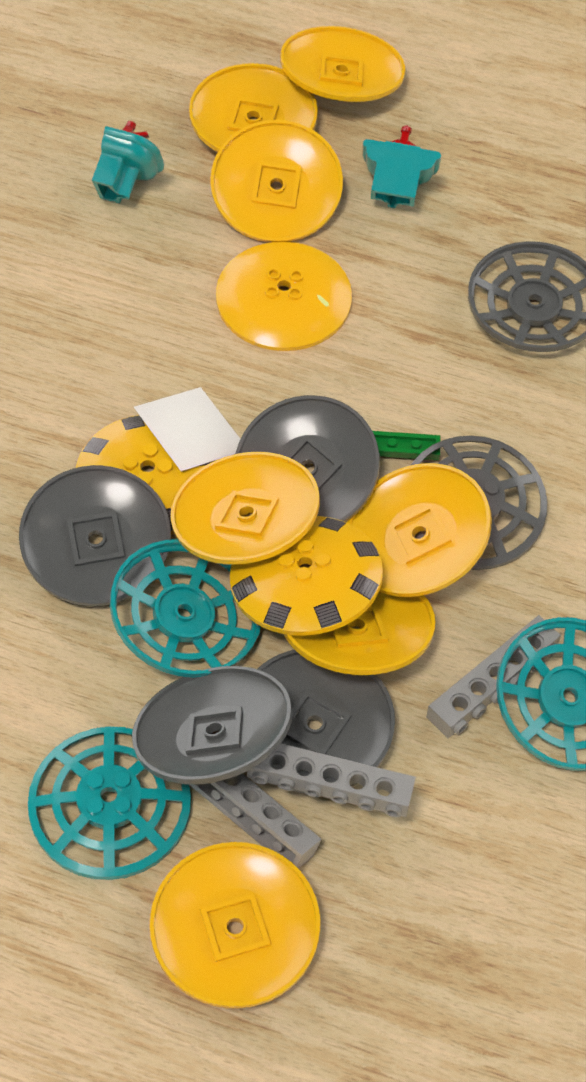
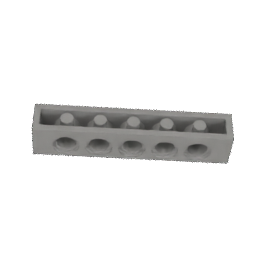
M538 615L428 706L426 718L448 739L455 733L457 735L462 733L472 718L478 719L484 714L490 703L493 702L495 704L498 702L497 680L491 676H497L501 659L508 646L521 632L544 619ZM555 629L544 630L528 638V641L536 648L535 651L537 652L549 645L558 644L561 635ZM520 646L514 651L509 660L516 661L519 664L514 665L508 661L503 682L517 685L520 671L528 660ZM554 654L547 655V657L551 658ZM532 666L529 672L533 673L536 670L535 667ZM473 691H479L483 695H475ZM455 706H460V707H462L464 710H463V711H458V710L454 709V707H455Z
M280 744L268 758L247 771V778H251L259 784L271 783L278 785L283 790L292 791L295 789L303 791L311 797L322 796L330 798L339 804L350 803L358 805L363 810L382 811L391 817L407 816L416 778L285 744ZM273 764H281L283 768L274 769L271 766ZM301 770H306L310 774L307 776H301L297 772ZM333 777L337 781L329 783L324 778ZM358 783L362 785L363 788L354 789L350 785ZM386 790L390 795L381 796L377 791Z
M244 774L213 783L189 784L260 845L281 854L298 869L314 856L321 838Z

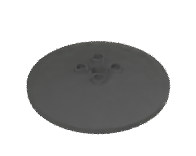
M317 395L296 396L268 407L249 424L238 443L235 453L269 452L289 457L303 466L307 463L314 464L315 468L311 474L317 483L320 496V507L317 516L334 518L344 522L354 517L367 503L376 486L380 470L377 441L365 419L345 403L333 398Z
M103 465L73 468L48 480L29 500L19 527V545L22 558L35 581L55 597L84 606L110 605V592L114 578L127 558L140 548L151 543L171 540L170 521L166 508L153 488L130 472ZM97 534L103 540L99 544H92L89 542V538ZM168 552L160 553L163 563L167 559ZM147 557L133 566L125 575L123 581L137 588L144 577L155 571L151 558ZM119 590L117 603L130 598L129 595Z
M295 650L281 653L257 668V670L276 678L286 689L291 701L292 722L281 744L379 767L392 743L395 714L389 692L377 674L352 675L328 670L308 661ZM311 720H318L322 726L314 730L309 728L307 723ZM273 764L271 766L274 769L283 768L281 764ZM301 770L297 772L301 776H307L310 774L306 770ZM333 777L324 778L329 783L337 781ZM295 789L292 790V791L299 792V793H305V792H303V791H299V790H295Z
M242 666L209 668V672L212 673L207 676L177 679L156 693L137 716L132 731V742L136 756L143 767L151 774L174 783L207 784L240 775L268 758L279 747L289 731L292 722V705L284 686L270 674Z

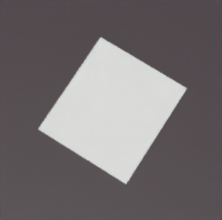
M201 387L134 407L180 471L236 453L240 441L239 436Z

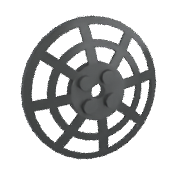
M516 242L497 248L484 256L471 274L468 285V301L473 316L480 326L492 337L517 349L532 352H552L570 348L586 339V331L569 341L563 336L579 320L586 321V312H582L583 302L579 292L586 288V278L574 284L566 275L553 268L557 258L573 265L586 277V261L568 249L545 242ZM518 253H541L548 255L545 266L532 264L517 266L512 255ZM504 258L508 270L499 274L492 284L480 278L488 266ZM527 272L542 273L540 279H524L521 273ZM511 276L513 277L516 284L512 286L509 292L499 288L503 281ZM550 276L562 282L567 288L559 291L553 284L548 282ZM476 285L488 291L487 304L490 312H478L474 301ZM496 295L507 300L508 309L497 311L494 304V296ZM572 295L575 301V311L562 309L563 299ZM537 300L540 304L534 305L530 301ZM513 316L521 323L519 330H516L502 319ZM558 316L571 319L560 330H557L552 323ZM495 320L504 330L516 335L515 339L513 340L502 335L485 321ZM530 326H543L549 334H529L528 331ZM525 339H554L558 344L534 345L523 342Z
M472 435L445 439L423 451L411 465L420 464L430 453L443 447L448 457L438 464L448 465L453 462L456 469L468 474L477 482L488 500L492 517L488 543H492L497 556L479 559L471 570L493 569L517 560L533 546L545 523L547 496L540 475L523 454L501 441ZM475 442L491 445L489 453L479 451L458 453L453 444ZM502 449L520 460L531 474L519 476L507 462L498 457L500 450ZM481 458L485 459L481 469H468L463 459ZM494 463L505 469L512 478L499 481L491 473ZM537 483L541 500L538 518L525 511L527 497L524 485ZM517 487L519 494L518 507L505 502L504 490ZM501 511L514 516L507 526L499 531L497 530L494 519L499 516ZM521 520L534 527L532 533L522 544L514 550L506 552L502 538L513 532ZM421 531L415 535L416 539L424 537Z

